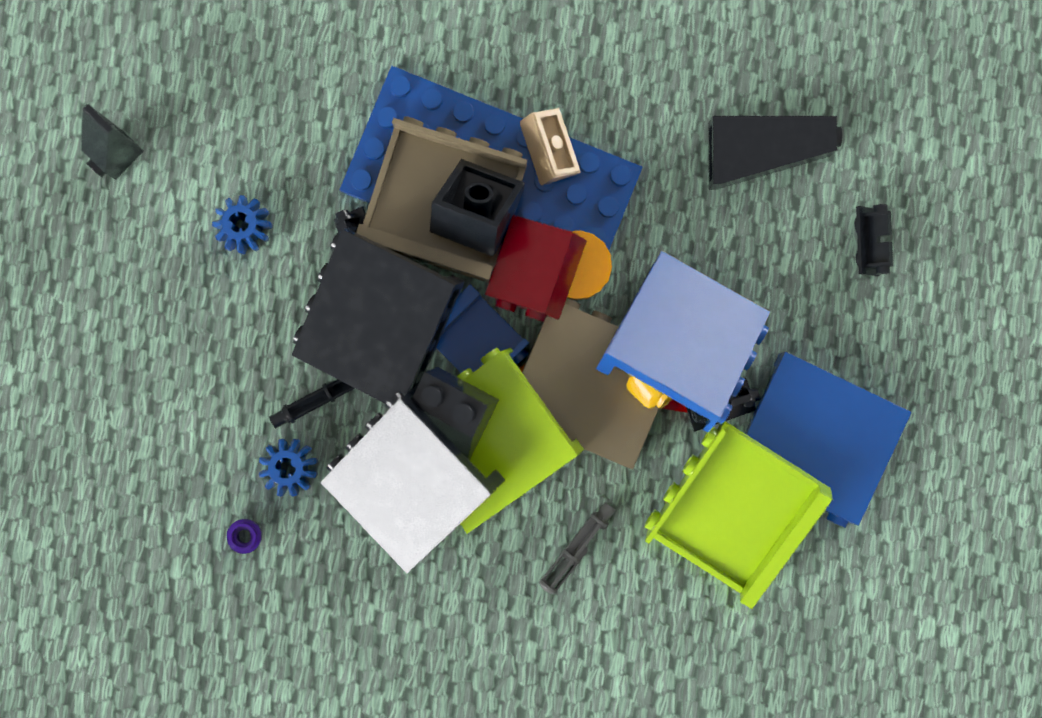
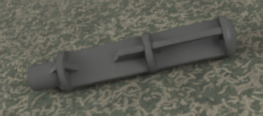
M605 502L598 512H593L590 515V518L562 551L543 578L540 579L539 584L544 591L549 594L557 593L563 582L588 552L586 545L599 529H606L608 527V520L615 513V509ZM564 557L562 562L559 564V566L555 569V571L546 581V577L550 574V572L557 565L560 559ZM573 564V566L571 567V569L567 572V574L564 576V578L560 581V583H559V584L557 585V587L555 588L554 586H555V585L557 584V582L561 579V577H562V576L564 575V573L568 570V568Z

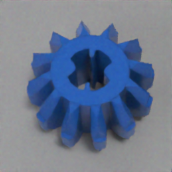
M240 195L237 205L230 198L226 199L225 202L228 209L226 211L222 208L216 209V213L222 217V220L212 222L214 228L222 229L215 235L216 240L219 242L226 241L225 249L232 251L237 246L238 253L246 254L248 244L252 250L258 251L259 245L256 240L258 238L264 242L269 240V237L262 232V229L269 230L272 228V223L264 220L270 214L266 208L259 209L260 202L255 198L248 203L247 198L244 195ZM239 219L249 224L245 231L236 226Z
M279 439V450L272 445H268L266 450L272 458L260 457L259 463L268 465V470L260 471L259 477H271L266 483L265 488L269 490L278 484V496H284L288 488L292 497L299 495L298 485L304 490L310 489L311 485L305 479V476L316 478L318 475L316 471L308 470V465L317 464L318 459L310 458L306 460L305 458L312 448L305 446L298 452L300 447L299 439H293L290 446H288L286 439ZM288 458L292 459L291 465L296 467L295 472L288 473L289 477L285 476L286 470L281 468L283 462L289 461Z

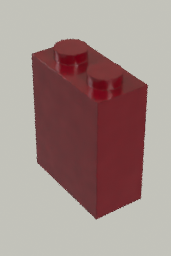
M513 215L485 295L496 299L495 306L515 313L516 307L526 310L525 316L541 322H545L546 317L559 320L587 241L574 232Z

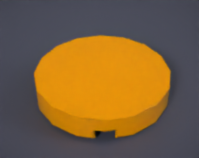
M581 230L571 231L587 242L567 298L572 300L588 299L600 292L609 281L612 270L611 254L605 243L594 234Z

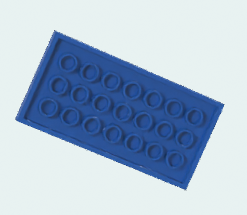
M391 65L340 187L342 193L370 203L394 129L392 124L393 118L403 120L405 116L423 122V127L436 131L437 127H443L454 131L457 134V138L469 141L470 137H474L490 144L489 148L501 152L503 148H510L522 153V158L527 159V168L522 181L525 182V187L515 216L568 231L581 230L592 233L605 243L608 250L610 249L643 168L642 166L570 138L581 173L541 185L520 126V121L523 118Z

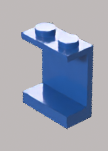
M471 284L458 296L436 347L461 373L468 368H471L473 372L484 365L480 359L496 347L500 352L511 347L514 352L510 354V357L517 366L529 354L525 350L529 342L525 338L523 339L481 297L480 293Z

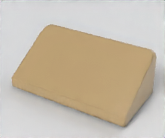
M559 108L533 112L520 121V126L541 185L581 173Z

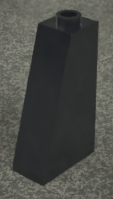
M712 116L708 123L709 190L721 189L830 157L842 143V128L837 126V116Z

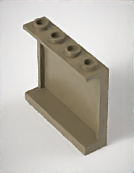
M406 116L403 120L393 118L392 124L394 129L363 224L358 225L356 233L404 257L489 283L502 244L494 257L431 233L432 201L461 159L519 181H523L527 168V159L522 158V153L510 148H503L502 152L489 148L490 144L478 138L470 137L469 141L457 138V134L454 131L443 127H437L436 131L423 127L424 123L415 118Z
M567 298L559 320L546 317L522 373L571 441L577 438L585 450L633 470L659 407H645L627 390L626 385L630 375L614 366L607 376L596 369L618 326L611 324L612 318L595 310L590 315L579 310L581 304Z

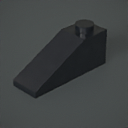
M88 103L82 109L81 151L90 158L86 164L100 177L107 174L116 180L144 150L121 128Z

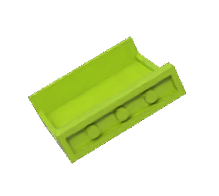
M496 347L480 359L484 365L473 372L471 368H468L457 376L499 399L470 462L486 478L496 469L505 479L480 506L460 523L467 534L573 460L584 450L577 438L573 441L569 439L510 357V354L514 352L511 347L501 352Z
M724 421L717 429L712 427L705 434L701 442L705 446L698 457L694 454L690 456L682 469L685 476L679 484L673 482L663 497L666 503L659 512L654 509L644 525L648 529L645 542L650 544L653 538L739 592L740 602L753 609L833 500L831 488Z

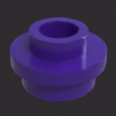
M250 519L235 521L227 531L228 545L232 550L240 554L253 552L258 548L262 540V532L259 525ZM241 530L250 532L251 538L249 542L245 543L240 540L239 533Z

